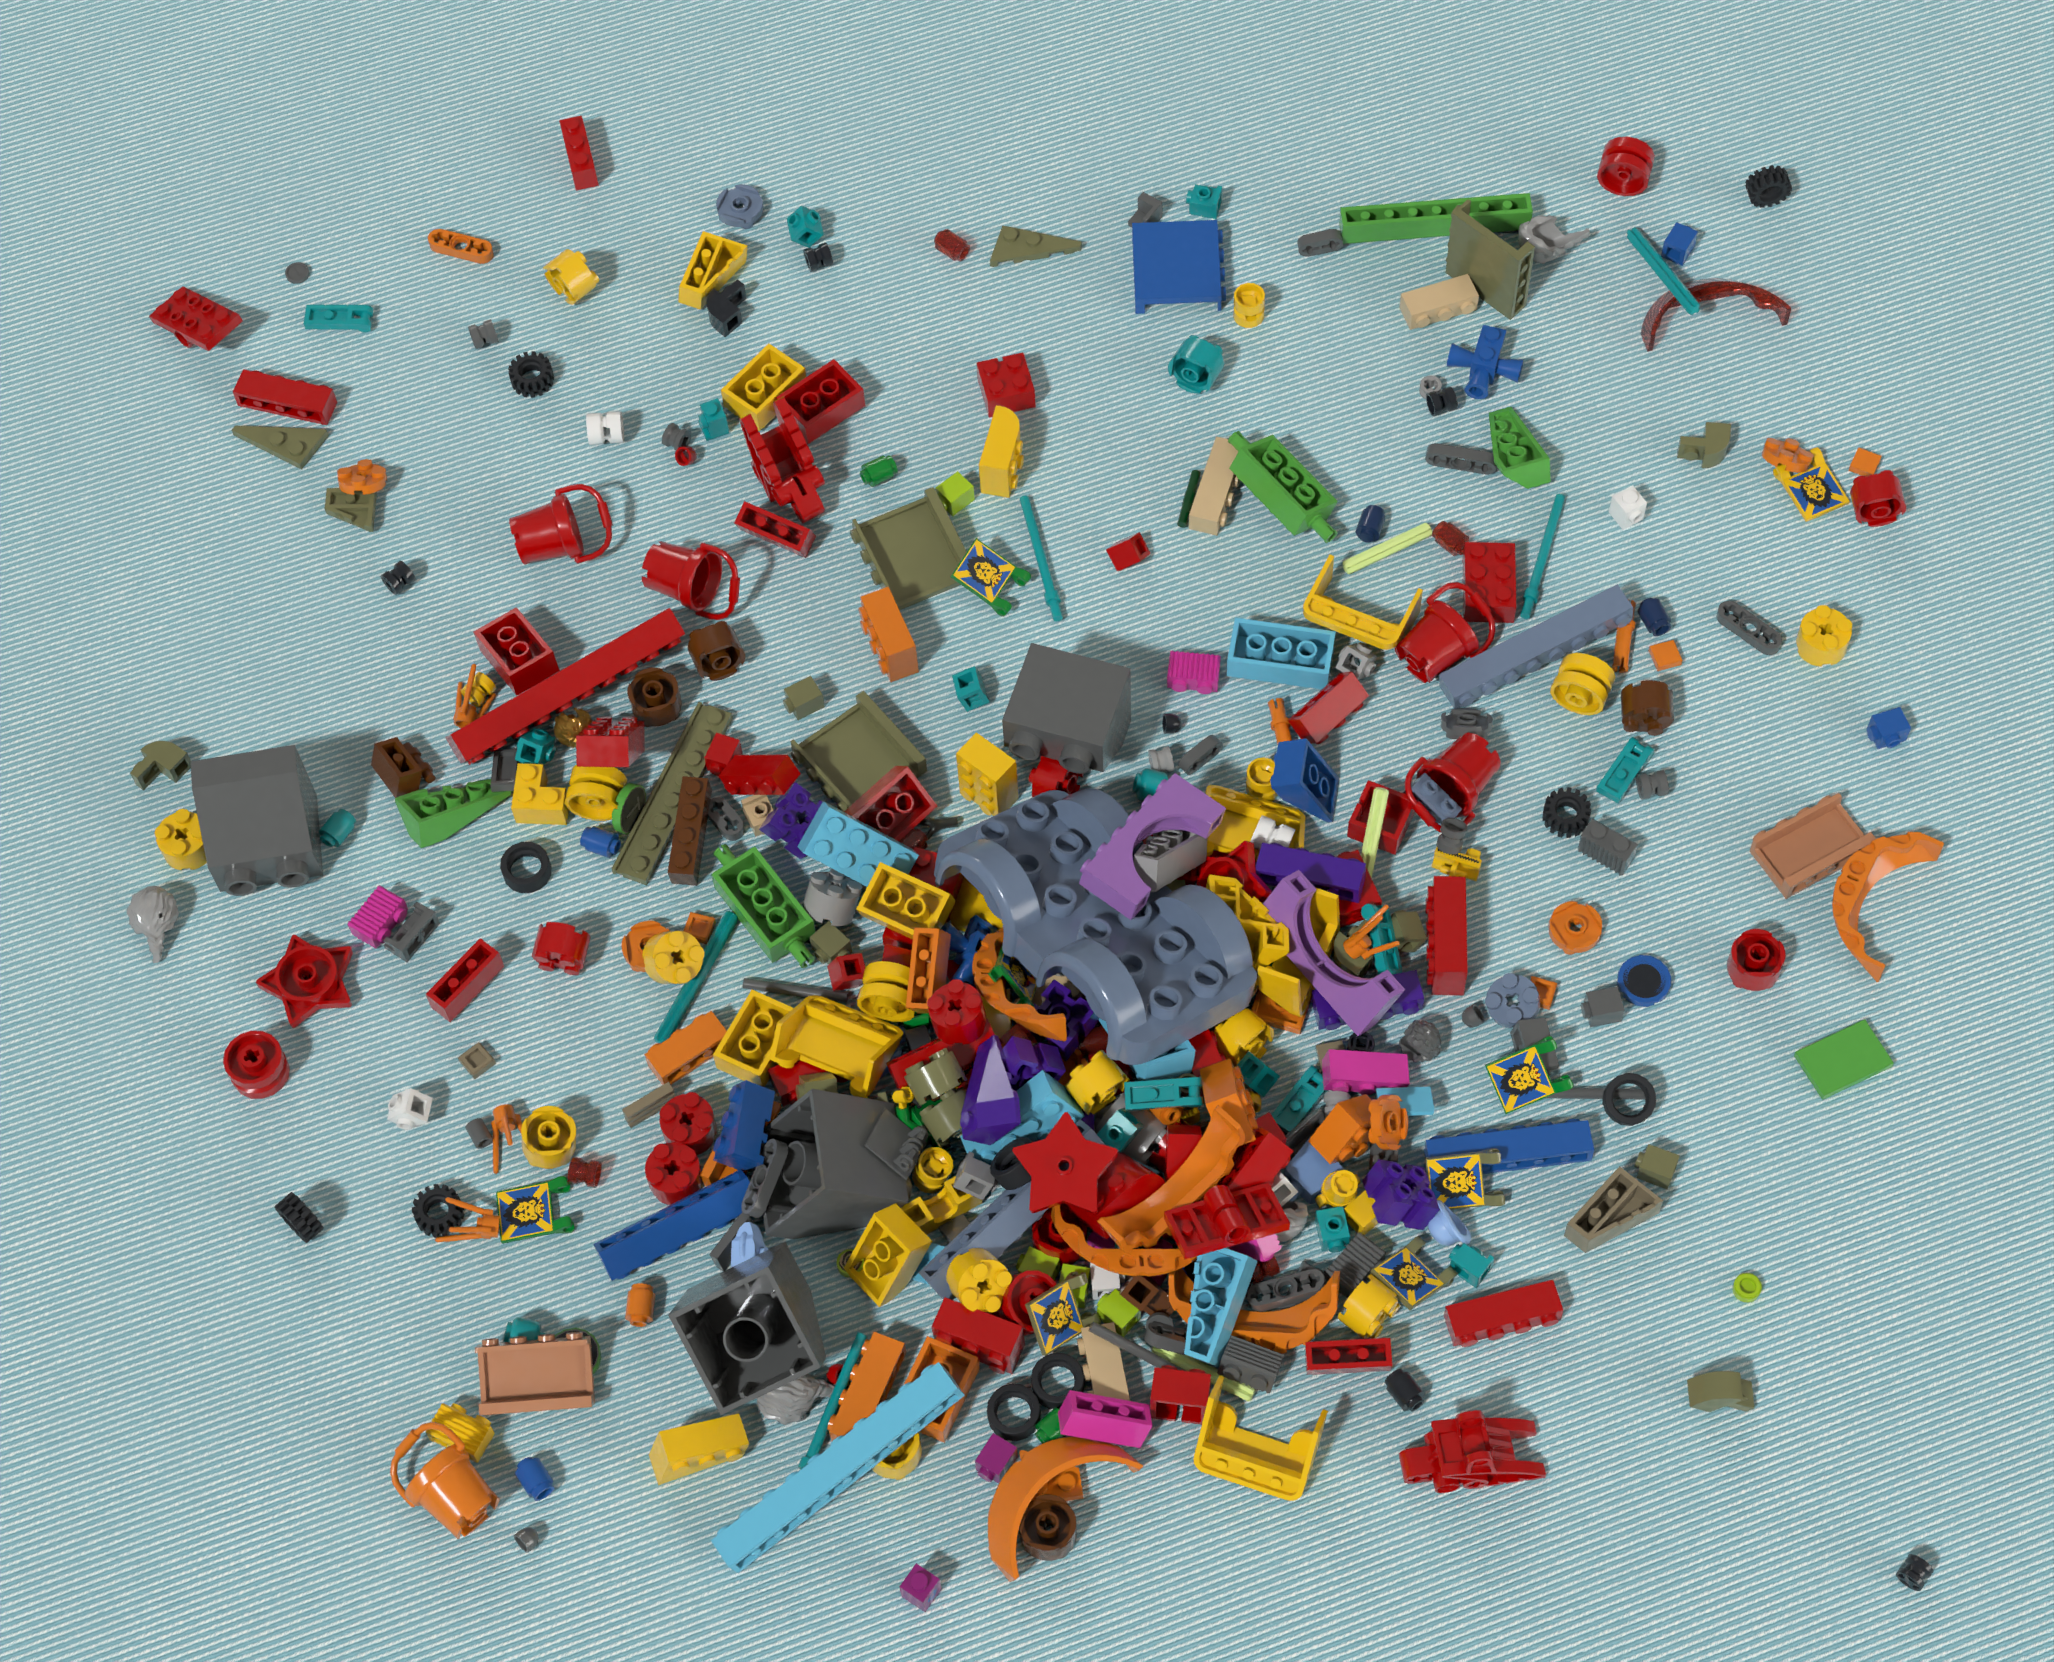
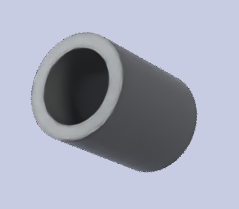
M476 1118L465 1126L477 1149L485 1148L492 1143L493 1138L482 1118Z

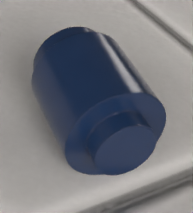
M1369 505L1362 511L1355 531L1360 540L1370 543L1379 539L1386 519L1384 510L1377 505Z
M1647 598L1640 603L1637 612L1649 633H1652L1653 636H1661L1671 629V619L1660 599Z

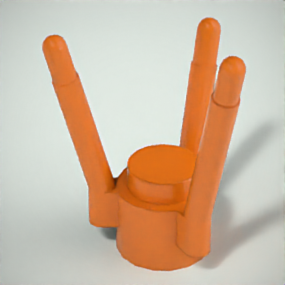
M476 664L471 665L463 704L461 693L463 683L458 682L453 720L454 724L460 728L483 716L496 697V694L492 693L478 714L476 707L469 704Z
M1387 904L1343 942V947L1351 958L1357 959L1362 956L1366 960L1373 954L1391 949L1400 944L1399 941H1394L1369 949L1372 943L1367 933L1383 919V913L1389 908Z
M509 1104L500 1105L492 1111L494 1120L491 1122L493 1129V1173L495 1174L499 1171V1130L505 1133L509 1146L513 1144L511 1131L515 1129V1125H517L521 1133L522 1121L520 1114H515L513 1106Z
M450 1197L445 1199L448 1203L482 1214L483 1217H477L476 1227L449 1228L451 1233L468 1234L436 1237V1242L498 1238L500 1216L493 1215V1209H483Z

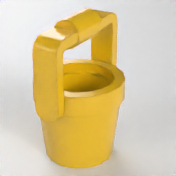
M1348 1170L1330 1173L1323 1180L1321 1194L1315 1199L1319 1208L1327 1204L1333 1207L1349 1205L1357 1195V1188L1361 1183L1359 1177Z

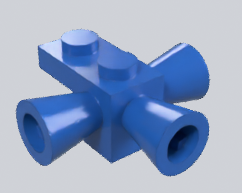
M1483 325L1475 352L1452 343L1447 367H1471L1469 382L1464 389L1465 393L1471 398L1485 399L1488 396L1489 385H1493L1496 374L1516 383L1519 382L1524 359H1500L1507 330Z
M977 915L970 919L964 935L950 922H946L941 930L951 934L949 950L957 952L953 962L960 965L950 981L959 979L975 987L972 972L974 954L982 946L981 941L985 936L995 933L997 930L995 926Z

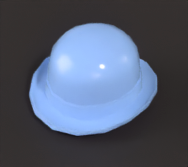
M1437 1200L1440 1210L1428 1223L1430 1234L1439 1244L1444 1246H1451L1459 1241L1469 1244L1472 1237L1466 1225L1441 1200Z

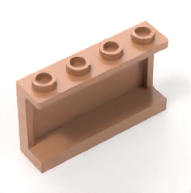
M1840 793L1832 797L1830 795L1825 796L1817 805L1811 808L1805 807L1795 817L1789 820L1783 819L1773 829L1767 832L1766 830L1760 831L1753 837L1750 853L1785 899L1841 870L1847 860L1857 850L1860 851L1876 839L1871 832L1864 835L1841 805L1842 796Z
M583 1332L566 1333V1338L556 1339L555 1334L538 1335V1340L527 1341V1336L511 1337L510 1342L499 1343V1338L483 1339L482 1344L475 1347V1353H478L481 1402L478 1404L479 1416L592 1407L595 1404L591 1336H583Z

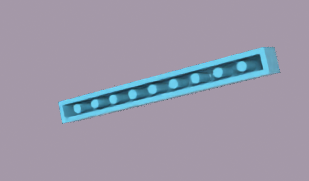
M939 1362L926 1367L921 1372L919 1378L903 1385L896 1396L880 1403L873 1414L868 1418H862L857 1421L850 1432L845 1436L842 1435L834 1439L830 1444L831 1447L823 1453H818L811 1457L808 1465L803 1469L788 1475L785 1483L777 1489H772L764 1494L762 1501L754 1507L745 1509L740 1514L738 1520L731 1525L722 1527L717 1532V1536L711 1541L727 1566L737 1573L741 1572L964 1397L965 1394L947 1369Z

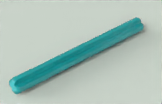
M1636 227L1628 229L1627 239L1690 315L1698 313L1700 311L1699 302L1645 236Z
M731 911L724 913L704 948V958L699 973L692 980L684 983L654 1036L656 1043L661 1044L676 1031L738 922V916Z

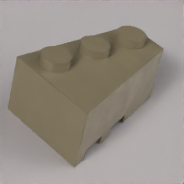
M1619 1166L1567 1223L1564 1236L1583 1252L1587 1253L1659 1214L1663 1200Z

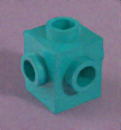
M801 205L787 218L791 241L809 248L824 235L820 215L815 210Z
M533 728L519 738L515 760L523 764L543 765L548 761H552L556 753V748L554 747L556 737L549 735L543 729Z

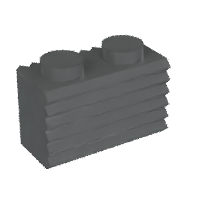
M1592 819L1581 834L1578 852H1582L1583 855L1587 854V857H1591L1597 863L1600 862L1606 868L1609 867L1610 870H1614L1615 873H1619V876H1621L1633 862L1638 844L1599 821Z
M1359 1232L1329 1268L1326 1269L1324 1277L1328 1282L1334 1271H1340L1339 1293H1342L1348 1299L1362 1281L1366 1284L1368 1283L1367 1276L1371 1274L1372 1268L1385 1260L1386 1252Z
M1231 1335L1217 1373L1229 1380L1239 1381L1240 1384L1244 1383L1246 1386L1250 1385L1251 1388L1253 1387L1256 1390L1266 1391L1268 1394L1271 1393L1284 1355Z

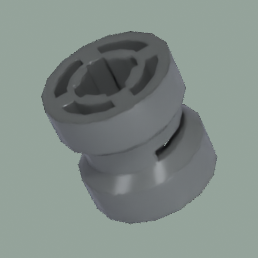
M491 319L484 321L480 326L475 324L468 326L475 349L482 348L485 343L494 344L499 342Z
M1664 770L1655 771L1652 775L1646 773L1637 774L1636 786L1641 800L1649 799L1655 794L1658 796L1668 795L1669 785Z
M1456 818L1444 819L1440 828L1442 834L1438 836L1436 843L1437 848L1448 854L1460 853L1464 843L1462 838L1466 835L1467 825Z

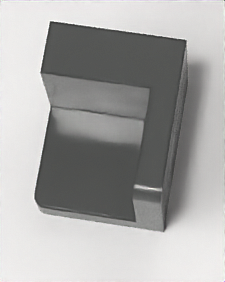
M1142 192L1138 197V210L1128 221V226L1132 227V223L1159 222L1162 218V201Z

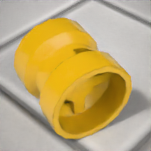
M482 672L475 674L469 700L476 707H480L485 702V697L491 695L497 689L494 682ZM467 684L461 689L463 696H465Z

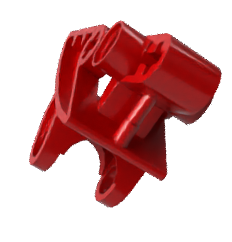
M781 397L773 401L779 426L760 434L751 414L739 420L752 457V469L759 482L763 485L771 503L776 501L781 507L791 503L800 522L805 523L825 512L823 503L816 491L817 488L825 485V481L818 467L812 465L814 463L813 455L807 446L801 430H799V426L785 397Z
M1481 1410L1457 1414L1455 1419L1431 1421L1433 1431L1424 1435L1426 1446L1406 1449L1399 1453L1404 1482L1415 1484L1433 1481L1435 1492L1437 1493L1456 1491L1460 1488V1485H1463L1466 1489H1476L1484 1486H1496L1504 1483L1509 1484L1546 1477L1543 1463L1516 1460L1512 1445V1439L1536 1436L1537 1432L1534 1421L1515 1418H1485Z

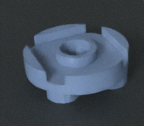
M744 184L735 185V188L729 191L728 188L723 190L716 201L719 220L732 227L750 229L762 216L764 210L763 201L757 189ZM741 203L744 204V207H743V208H736V207H735V205H736V206H739Z
M1507 973L1497 979L1490 986L1485 998L1491 1018L1505 1028H1512L1518 1020L1535 1019L1540 1010V997L1534 983L1524 976ZM1510 996H1518L1519 1004L1517 1006L1512 1004L1509 1007L1507 1006V999Z

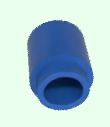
M593 826L592 828L586 827L584 829L580 845L585 847L586 851L611 858L619 852L621 840H619L617 833Z
M527 1457L518 1463L515 1475L529 1497H533L535 1501H540L554 1491L553 1479L539 1458L532 1459V1457Z

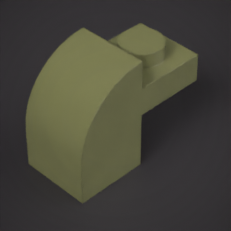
M1706 422L1703 438L1680 436L1677 458L1702 460L1701 468H1711L1720 464L1727 453L1731 435V424Z
M155 741L140 749L144 759L134 766L130 774L136 786L143 791L160 773L177 783L191 768V759L187 752L174 743Z
M1366 920L1359 926H1353L1348 932L1347 937L1339 932L1335 938L1333 949V963L1343 971L1363 978L1372 968L1373 956L1371 955L1366 960L1362 956L1353 959L1346 953L1343 942L1358 931L1367 922Z
M1709 1372L1687 1380L1689 1405L1692 1408L1706 1412H1712L1726 1406L1745 1412L1754 1409L1752 1382L1741 1379L1739 1372Z

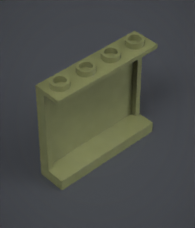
M1468 199L1462 205H1457L1451 213L1452 220L1449 229L1450 237L1447 245L1448 254L1445 273L1452 278L1468 274L1479 298L1511 320L1527 304L1535 246L1527 241L1520 249L1516 250L1469 216L1471 200Z
M934 487L924 490V498L860 524L857 523L856 519L852 520L850 535L855 544L859 543L862 549L860 554L864 564H869L872 569L870 574L874 584L880 585L881 589L889 586L899 610L961 585L950 576L967 551Z
M864 690L856 695L857 704L803 742L797 744L794 739L790 741L792 748L790 754L793 760L798 765L802 764L806 768L808 777L813 782L817 781L822 786L821 789L824 795L829 800L833 798L837 803V808L843 812L894 766H908L916 778L927 772L926 758Z

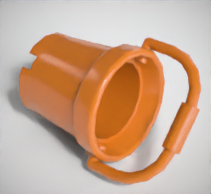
M436 1422L425 1423L416 1429H412L395 1449V1455L391 1461L390 1468L392 1483L399 1495L411 1507L422 1506L457 1539H460L461 1534L465 1537L478 1528L489 1517L486 1514V1508L490 1505L495 1510L500 1499L470 1463L469 1454L464 1449V1442L444 1424ZM435 1429L443 1432L454 1444L442 1450L426 1463L413 1477L405 1490L399 1482L397 1474L398 1462L401 1457L407 1454L424 1431Z

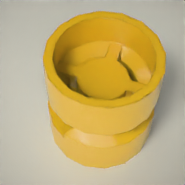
M1255 283L1241 284L1234 292L1233 318L1239 326L1244 328L1257 327L1264 319L1265 292L1259 285Z
M1265 757L1257 758L1248 765L1246 773V793L1248 795L1271 802L1277 798L1278 794L1272 789L1270 783L1275 767L1272 759Z
M931 1147L923 1151L912 1172L914 1185L925 1193L940 1191L953 1169L951 1155L939 1147Z

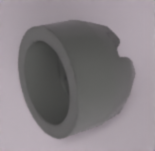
M1476 1004L1467 1007L1462 1013V1021L1468 1027L1474 1028L1485 1022L1484 1015Z
M525 1527L514 1535L515 1541L526 1553H529L538 1544V1533L532 1527Z

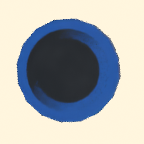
M1639 955L1629 958L1622 964L1617 975V986L1628 1002L1636 1006L1649 1007L1666 998L1671 987V975L1668 968L1660 960L1652 956Z

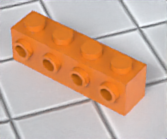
M873 1332L870 1340H865L861 1349L863 1357L859 1365H854L850 1374L851 1384L848 1390L844 1389L839 1398L838 1404L841 1405L837 1415L833 1414L829 1420L827 1430H829L831 1441L839 1436H845L853 1429L857 1421L862 1418H868L876 1411V1407L886 1400L906 1355L905 1343L877 1332Z

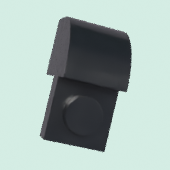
M738 279L731 285L726 286L721 293L713 288L708 294L706 301L710 323L724 337L728 336L742 324L741 312L737 306L747 298L745 286Z

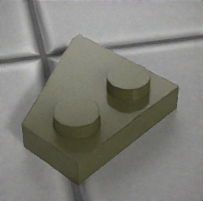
M339 488L326 489L324 508L326 514L366 531L373 532L377 492L363 495L361 490L354 491L355 495L342 492Z

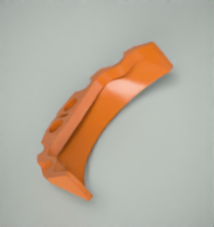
M1907 832L1906 835L1883 836L1873 840L1871 844L1865 846L1860 851L1857 850L1847 860L1841 870V875L1836 880L1832 907L1837 930L1846 947L1876 982H1879L1886 965L1869 957L1864 951L1865 940L1862 934L1858 932L1860 909L1871 888L1888 873L1905 865L1938 860L1944 843L1921 832Z
M1003 927L995 933L987 934L981 941L982 946L974 954L972 963L974 983L979 993L990 1005L1026 1029L1050 1039L1066 1041V1017L1064 1013L1043 1015L1039 1014L1031 1005L1011 1003L1007 998L1006 979L1003 975L995 983L990 978L988 973L995 966L1003 944Z
M1218 1105L1213 1111L1205 1133L1191 1155L1163 1186L1133 1208L1114 1216L1101 1217L1097 1222L1125 1253H1131L1133 1248L1140 1246L1148 1249L1156 1245L1158 1239L1165 1233L1171 1236L1172 1234L1164 1220V1211L1202 1201L1209 1189L1216 1186L1222 1177L1229 1175L1235 1165L1232 1158L1236 1149L1243 1145L1245 1141V1134L1241 1125Z
M1060 1205L1052 1207V1221L1064 1241L1081 1257L1105 1270L1129 1276H1156L1176 1271L1197 1259V1256L1184 1260L1179 1249H1132L1131 1253H1125L1121 1249L1093 1248L1085 1241L1080 1227L1066 1223L1062 1219Z
M1180 1268L1169 1273V1302L1174 1311L1177 1310L1179 1315L1188 1324L1192 1302H1190L1191 1291H1193L1194 1283L1184 1270ZM1334 1271L1329 1281L1315 1295L1293 1307L1269 1312L1240 1309L1231 1335L1280 1354L1287 1353V1350L1301 1344L1304 1346L1305 1342L1313 1340L1315 1335L1332 1320L1337 1311L1340 1271Z
M1079 1437L1051 1440L1028 1451L1023 1455L1021 1461L1015 1462L1002 1477L990 1504L988 1512V1548L991 1560L1010 1582L1015 1581L1019 1577L1016 1561V1542L1022 1517L1035 1494L1059 1473L1080 1464L1098 1461L1126 1464L1133 1473L1139 1471L1144 1466L1121 1447L1113 1443Z

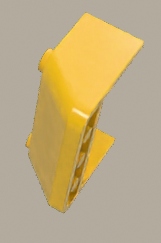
M1329 554L1303 604L1304 617L1310 622L1380 649L1389 650L1395 648L1410 632L1420 613L1423 590L1418 588L1400 624L1380 620L1336 603L1332 598L1324 595L1333 574L1334 556Z
M1316 888L1317 890L1313 894L1310 903V920L1320 947L1330 958L1334 949L1335 938L1340 932L1339 895ZM1287 955L1274 961L1272 966L1263 967L1259 965L1256 980L1259 990L1290 1014L1302 1017L1312 998V990H1315L1310 981Z
M1219 1375L1208 1398L1193 1458L1196 1468L1203 1473L1287 1501L1299 1499L1305 1489L1319 1447L1328 1410L1322 1409L1314 1431L1306 1429L1297 1430L1293 1433L1289 1444L1236 1427L1238 1418L1236 1410L1231 1405L1219 1401L1225 1378Z

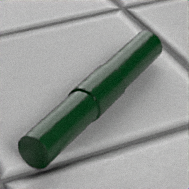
M1192 470L1187 490L1185 491L1177 525L1182 528L1187 526L1189 514L1196 496L1201 472L1198 470Z

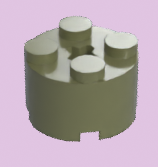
M944 1048L929 1056L931 1062L926 1065L921 1061L905 1069L907 1075L904 1078L919 1106L926 1103L924 1097L928 1101L958 1086L960 1083L957 1079L960 1082L968 1080L953 1051L948 1052L947 1048Z
M963 1087L947 1091L940 1097L942 1102L935 1106L931 1104L919 1113L922 1117V1122L939 1147L950 1144L951 1142L948 1138L951 1136L953 1138H960L962 1135L960 1119L967 1089Z

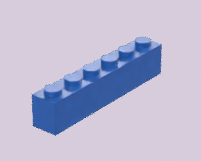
M1570 1119L1560 1124L1544 1122L1538 1126L1527 1128L1526 1126L1519 1125L1512 1127L1510 1130L1503 1131L1489 1129L1479 1134L1463 1132L1457 1136L1446 1138L1445 1136L1438 1135L1425 1140L1424 1146L1425 1157L1479 1152L1490 1148H1497L1501 1154V1162L1498 1164H1482L1483 1174L1592 1161L1594 1154L1588 1120L1580 1121L1579 1119Z
M740 1169L593 1244L612 1281L623 1279L630 1275L632 1270L654 1263L656 1258L663 1254L674 1253L680 1249L681 1245L703 1238L705 1233L714 1228L719 1229L728 1225L730 1220L742 1213V1201L750 1183L745 1173Z

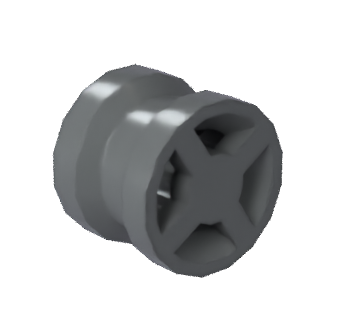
M671 423L663 433L662 444L667 447H674L675 451L679 447L688 446L691 440V431L680 429L677 424Z

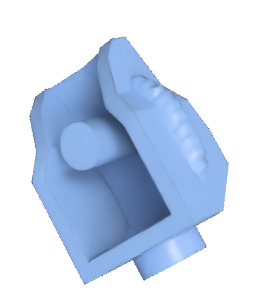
M745 1222L739 1228L736 1237L732 1240L731 1267L769 1250L765 1246L759 1226L751 1222Z

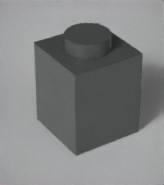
M1618 986L1586 992L1584 1003H1581V1012L1584 1019L1588 1018L1590 1027L1622 1022L1625 1010Z

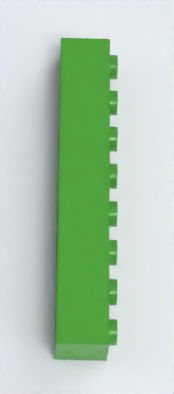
M1530 193L1340 207L1339 228L1342 233L1343 244L1450 236L1449 229L1451 227L1452 211L1457 205H1462L1469 199L1471 200L1469 216L1491 232L1519 231L1520 225L1530 221L1532 218L1533 210Z

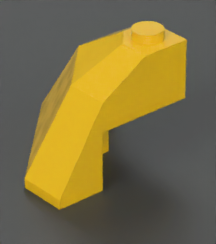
M1209 875L1206 888L1218 895L1231 908L1240 921L1250 944L1255 971H1257L1259 965L1265 967L1289 953V929L1282 922L1277 923L1268 914L1269 910L1255 896L1251 898L1242 889L1243 885L1236 878Z

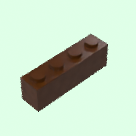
M682 777L667 872L672 884L698 885L712 794L708 778Z

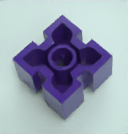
M794 782L785 795H780L775 803L777 808L768 814L759 830L775 842L780 838L787 842L784 848L801 860L807 855L798 848V845L821 806L822 801L813 803L809 800L812 794Z
M1054 979L1041 994L1042 1005L1039 1007L1034 1003V1008L1039 1014L1043 1015L1064 1013L1066 1017L1067 1040L1050 1039L1036 1034L1023 1026L1022 1028L1025 1034L1038 1043L1045 1039L1048 1045L1058 1047L1061 1058L1067 1061L1079 1046L1078 1036L1082 1034L1086 1037L1099 1022V1019L1086 1000L1079 997L1075 1002L1072 999L1071 990Z
M1012 1036L1003 1048L1006 1058L1004 1067L1006 1072H1010L1013 1080L1010 1082V1085L1014 1091H1017L1042 1070L1057 1081L1066 1071L1058 1047L1043 1043L1032 1046L1030 1040Z
M1378 1159L1362 1180L1368 1198H1374L1375 1200L1372 1208L1378 1223L1397 1226L1399 1222H1403L1406 1228L1424 1230L1440 1210L1434 1192L1428 1188L1430 1181L1424 1167L1405 1164L1402 1167L1397 1162Z

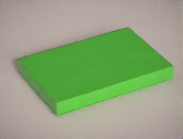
M1865 1019L1802 1048L1794 1054L1797 1062L1822 1100L1893 1067L1894 1064Z

